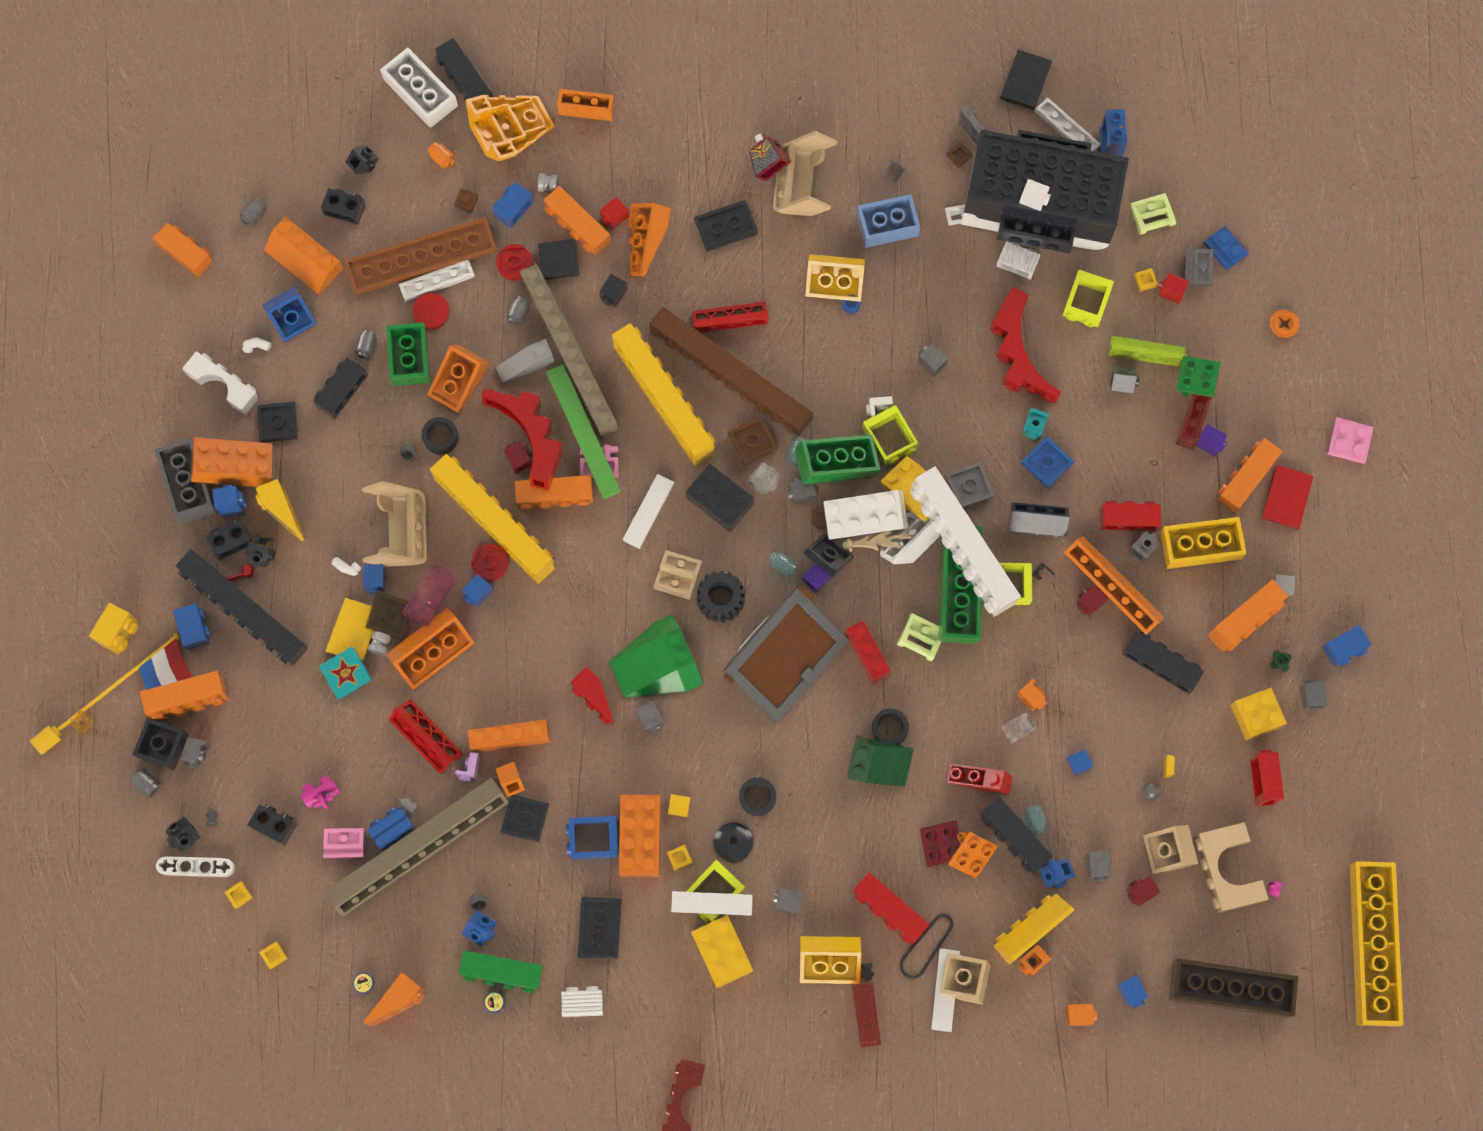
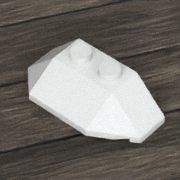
M908 512L906 514L908 528L892 530L891 536L909 534L912 539L894 541L898 542L900 547L890 548L881 546V557L893 564L913 563L940 535L939 532L936 533L933 529L930 518L923 522L913 513Z

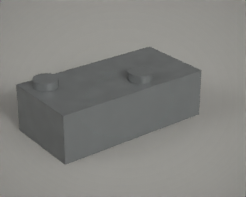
M192 438L154 449L174 517L179 525L216 514L207 483L191 482Z

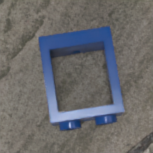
M1125 109L1106 110L1099 129L1101 153L1123 156L1128 143Z
M617 816L569 818V824H566V836H570V843L566 844L567 855H570L571 860L619 858ZM609 823L610 851L576 853L575 825Z

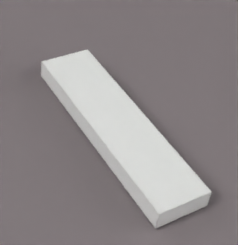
M1048 97L1035 109L1034 112L1062 137L1092 143L1091 151H1096L1100 148L1101 144Z
M469 260L400 283L399 287L406 303L424 294L433 293L472 279L475 275Z
M659 474L656 475L623 538L624 542L638 549L641 548L674 486L673 481Z
M672 891L671 912L752 916V895Z
M940 948L931 1030L952 1032L955 998L942 994L939 991L948 953L959 955L960 951Z

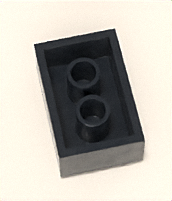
M710 463L686 491V499L729 532L735 528L754 505L753 496Z

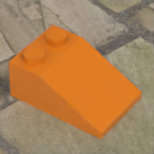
M459 344L450 345L427 395L459 413L482 380L490 362Z
M401 972L363 1023L373 1027L413 1007L415 1004H420L425 997L423 993L426 990Z

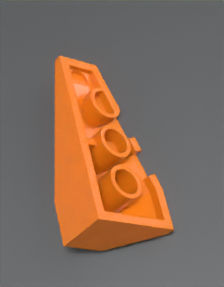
M656 203L631 204L628 218V228H631L629 244H632V252L629 255L630 276L645 277L668 228L671 208Z

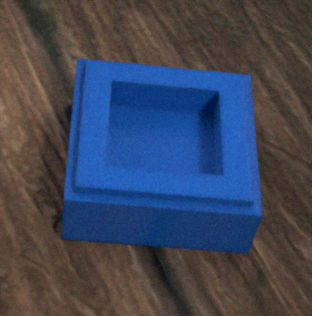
M1085 749L1066 758L1075 776L1093 768V764Z

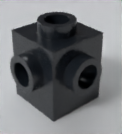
M368 146L356 147L352 149L345 163L358 175L372 172L379 158Z
M258 534L253 537L246 549L248 563L259 567H267L269 562L274 560L276 554L274 538Z
M185 816L172 823L165 830L169 837L166 839L173 849L177 847L181 852L190 848L195 841L201 838L196 828Z

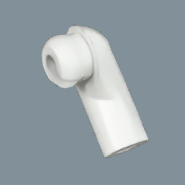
M256 337L245 340L242 349L245 353H251L253 348L256 347L269 351L271 342Z

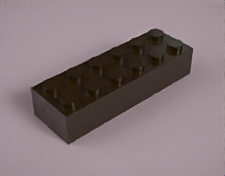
M1177 958L1173 960L1169 1000L1293 1018L1296 1011L1298 976Z

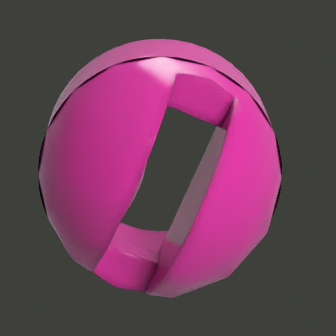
M1271 881L1268 884L1267 892L1279 898L1283 883Z

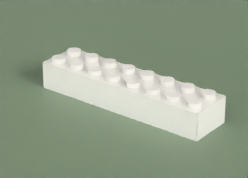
M936 466L916 477L910 488L914 500L919 501L923 514L930 518L933 529L942 536L944 546L953 553L952 557L957 565L960 564L964 570L965 578L974 585V592L985 602L984 606L987 612L992 613L995 617L1012 607L1021 597Z

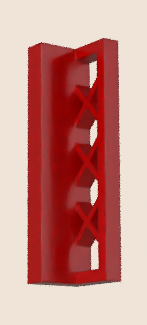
M765 301L692 311L694 329L700 333L765 325L769 321ZM762 307L763 311L752 312L754 308ZM741 310L745 313L733 315L735 311ZM717 313H723L726 315L722 317H715ZM704 315L707 319L697 320L696 316Z
M411 699L396 707L388 719L440 775L447 771L451 763L463 755L454 743ZM410 707L414 715L409 714L405 709ZM419 722L425 723L427 728L421 727ZM432 735L437 736L441 742L435 741ZM445 749L451 750L454 756L450 757L445 752Z

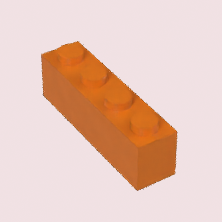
M560 186L543 200L545 212L549 216L553 215L563 229L566 227L570 231L571 237L576 241L579 240L582 243V247L588 253L592 252L596 256L611 242L610 234Z
M1266 438L1261 443L1257 441L1251 448L1252 455L1244 457L1240 463L1242 468L1239 471L1235 469L1229 477L1231 480L1229 485L1224 484L1218 491L1220 496L1217 501L1235 514L1283 452Z
M591 475L553 478L549 491L530 486V480L515 481L516 504L522 510H531L532 507L547 509L553 505H559L560 507H569L570 504L585 506L594 502Z
M546 719L468 730L469 746L472 753L550 743Z

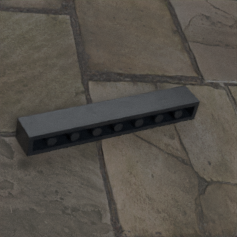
M192 549L175 565L179 570L178 575L185 581L189 578L194 582L192 586L198 592L203 590L207 593L206 598L213 604L219 603L222 606L220 610L227 616L232 614L236 618L234 622L241 628L246 626L250 629L248 633L254 639H262L264 641L263 646L270 652L275 650L279 654L277 658L284 664L289 662L291 665H294L308 649L301 640Z

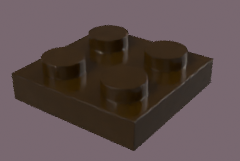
M377 591L365 628L402 640L414 603Z

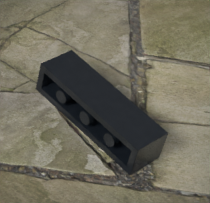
M454 38L435 48L437 63L439 66H444L446 69L444 72L449 80L453 79L455 82L454 86L457 92L465 96L463 98L465 103L466 99L480 95L493 97L492 92Z
M1136 631L1122 655L1187 694L1194 690L1204 673L1198 664L1186 661L1183 655L1178 652H1171L1165 644L1161 642L1156 643L1144 632Z
M1000 796L981 812V821L988 828L992 827L995 831V837L1001 843L1004 841L1007 844L1009 853L1013 857L1017 856L1022 861L1021 866L1028 873L1031 871L1034 874L1053 857Z

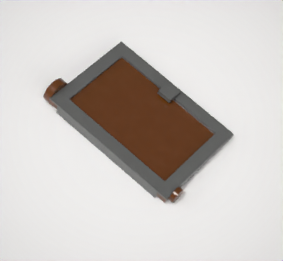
M801 584L784 598L723 670L726 673L723 676L730 684L735 682L777 723L849 642L810 602L813 595Z

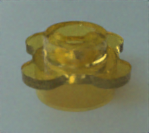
M79 711L77 716L71 719L69 723L71 727H75L79 734H84L94 724V720L87 717L84 711Z

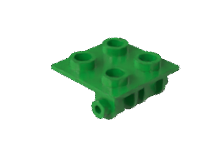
M1183 356L1176 391L1182 392L1181 395L1184 397H1188L1191 393L1214 397L1221 362Z

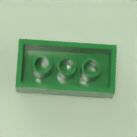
M872 435L802 440L795 448L802 484L873 478L880 471Z

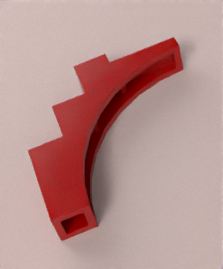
M1012 287L990 328L994 335L1005 338L996 357L999 358L1000 362L1011 365L1002 384L1009 391H1016L1018 393L1024 387L1027 392L1041 396L1048 403L1053 402L1056 404L1061 391L1050 385L1038 374L1029 361L1023 346L1021 319L1029 295Z
M483 389L481 394L483 405L494 408L510 417L527 436L533 452V464L529 475L530 486L549 491L563 449L562 443L555 439H548L552 430L551 419L545 416H537L541 407L540 396L531 392H521L519 398L513 394L507 395L493 389Z

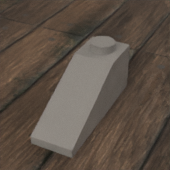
M546 339L527 346L495 368L502 384H506L554 363V358Z

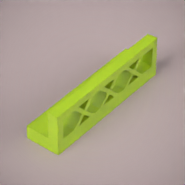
M1111 336L1108 356L1181 367L1183 356H1187V354H1185L1186 347Z

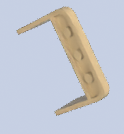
M814 131L782 145L792 162L776 173L773 209L782 214L814 216L831 209V205L811 197L814 166L823 162L825 149L837 145L836 140Z
M384 481L363 487L362 492L377 495V505L382 511L388 512L389 548H381L378 554L363 558V562L383 564L384 567L423 564L427 559L426 498L423 492Z

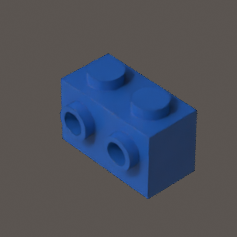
M224 485L222 488L213 489L214 508L223 518L246 515L245 509L248 508L247 498L243 496V493L236 486Z

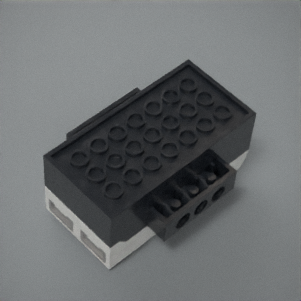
M981 129L961 225L997 231L996 240L1070 254L1072 246L1091 250L1104 249L1109 246L1117 227L1129 158L1091 151L1092 143L1024 130H1018L1017 136ZM1028 179L1050 187L1048 194L1051 195L1047 206H1042L1041 211L1019 203Z

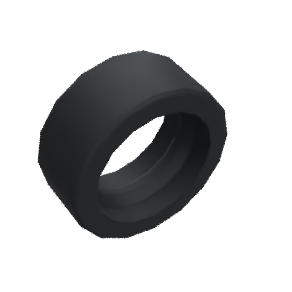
M432 418L422 429V440L431 453L444 455L451 452L457 446L459 441L458 431L454 423L447 418ZM437 426H445L451 432L450 441L443 446L433 445L429 439L430 431Z
M888 708L880 711L872 722V734L875 740L900 745L909 732L907 717L897 709ZM886 717H895L901 723L902 731L894 739H887L880 734L879 724Z
M754 777L747 780L742 785L739 793L741 807L746 813L753 816L768 814L776 803L774 786L764 778ZM755 785L765 787L769 793V801L762 808H754L746 800L748 790Z

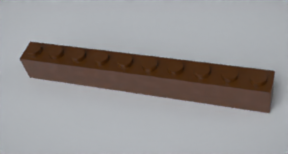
M662 307L649 323L650 332L656 338L661 337L670 348L678 349L684 358L692 359L701 370L706 369L715 380L723 381L729 390L737 391L743 400L754 403L760 412L768 413L774 422L782 423L791 434L796 433L800 436L812 421L813 412L666 308Z

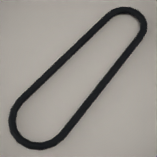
M938 915L902 957L900 969L904 976L915 979L925 972L953 928V920L949 915ZM940 917H947L950 920V927L922 971L915 976L908 975L903 969V962Z

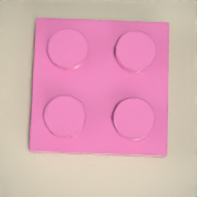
M1337 417L1334 421L1327 454L1364 464L1367 459L1374 427Z

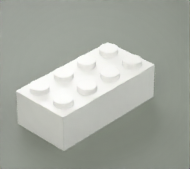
M408 47L380 69L383 80L430 129L458 106L455 95Z
M903 490L824 501L829 540L908 528Z

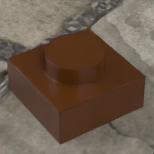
M461 188L454 205L457 208L472 213L479 195Z

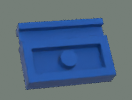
M1226 226L1203 242L1207 249H1214L1213 256L1226 271L1249 254Z

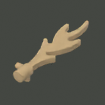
M887 531L878 534L871 540L869 536L858 541L847 539V542H843V548L849 549V552H852L854 547H867L878 551L877 545L890 548L900 547V544L894 541L912 539L909 534L891 536L892 532Z

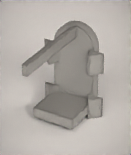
M404 798L400 802L401 808H406L409 814L413 813L417 807V804L411 803L409 798Z

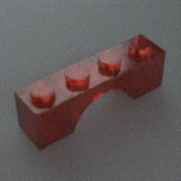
M682 1059L681 1064H676L674 1075L678 1076L676 1084L672 1083L670 1096H673L672 1104H667L665 1116L669 1118L667 1125L663 1124L662 1131L692 1130V1126L684 1120L681 1114V1100L688 1090L701 1086L706 1065Z

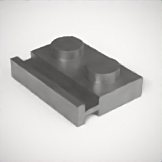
M967 106L960 109L958 122L977 145L981 129H987L984 124L979 123L973 110H969Z
M1186 249L1185 280L1189 281L1188 285L1213 286L1214 249Z

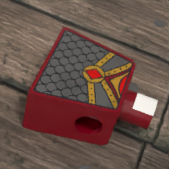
M764 133L755 136L757 145L750 149L749 152L754 175L758 179L767 181L792 161L778 140L766 137Z

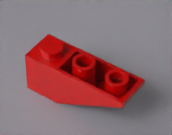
M586 666L570 682L571 691L578 698L582 696L586 700L584 704L591 711L595 709L600 714L598 718L605 725L609 723L613 726V718L601 680Z
M950 764L946 783L988 793L1009 795L1013 776L1003 770Z

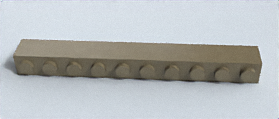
M535 264L520 271L522 281L600 437L602 438L617 431V422L538 265Z
M490 778L325 892L336 910L344 917L509 802L494 780Z

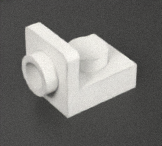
M892 396L869 398V404L866 405V416L872 418L875 416V411L881 413L891 408L893 405Z

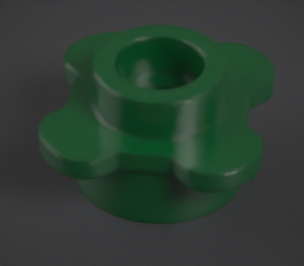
M1274 651L1272 654L1273 662L1270 663L1271 668L1287 672L1290 668L1291 655Z

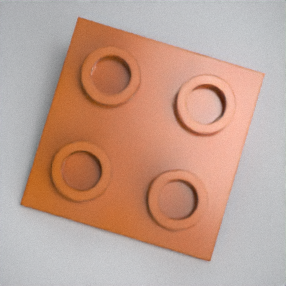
M970 831L968 833L960 832L957 838L961 844L948 865L977 879L998 846Z

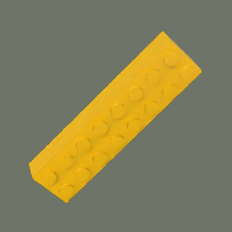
M630 323L612 334L613 348L694 466H697L714 455L715 445L713 442L715 440L710 432L706 433L703 429L704 424L700 417L696 418L692 413L694 409L691 404L683 400L682 397L684 395L678 386L674 387L671 375L663 371L660 359L658 357L654 358L651 353V346L648 342H643L640 330L637 327L634 328Z
M445 454L430 468L434 480L537 584L541 583L555 569L552 554L546 548L542 550L539 546V541L533 535L529 537L526 533V528L520 522L516 524L512 514L507 509L502 510L499 501L493 495L489 497L486 488L480 482L476 484L473 475L467 469L463 471L460 462L454 456L450 458Z
M1354 862L1349 864L1356 1026H1403L1396 862Z

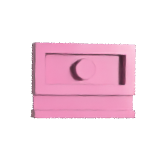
M324 829L323 858H364L365 829Z

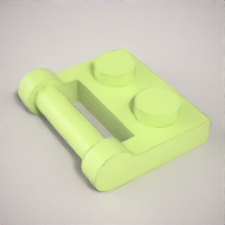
M1166 193L1130 204L1140 235L1146 234V231L1167 225H1176ZM1163 214L1167 217L1148 224H1144L1143 221Z
M911 613L897 641V645L900 647L905 646L925 656L927 660L932 662L941 643L938 638L939 626ZM908 635L931 645L930 650L908 640Z

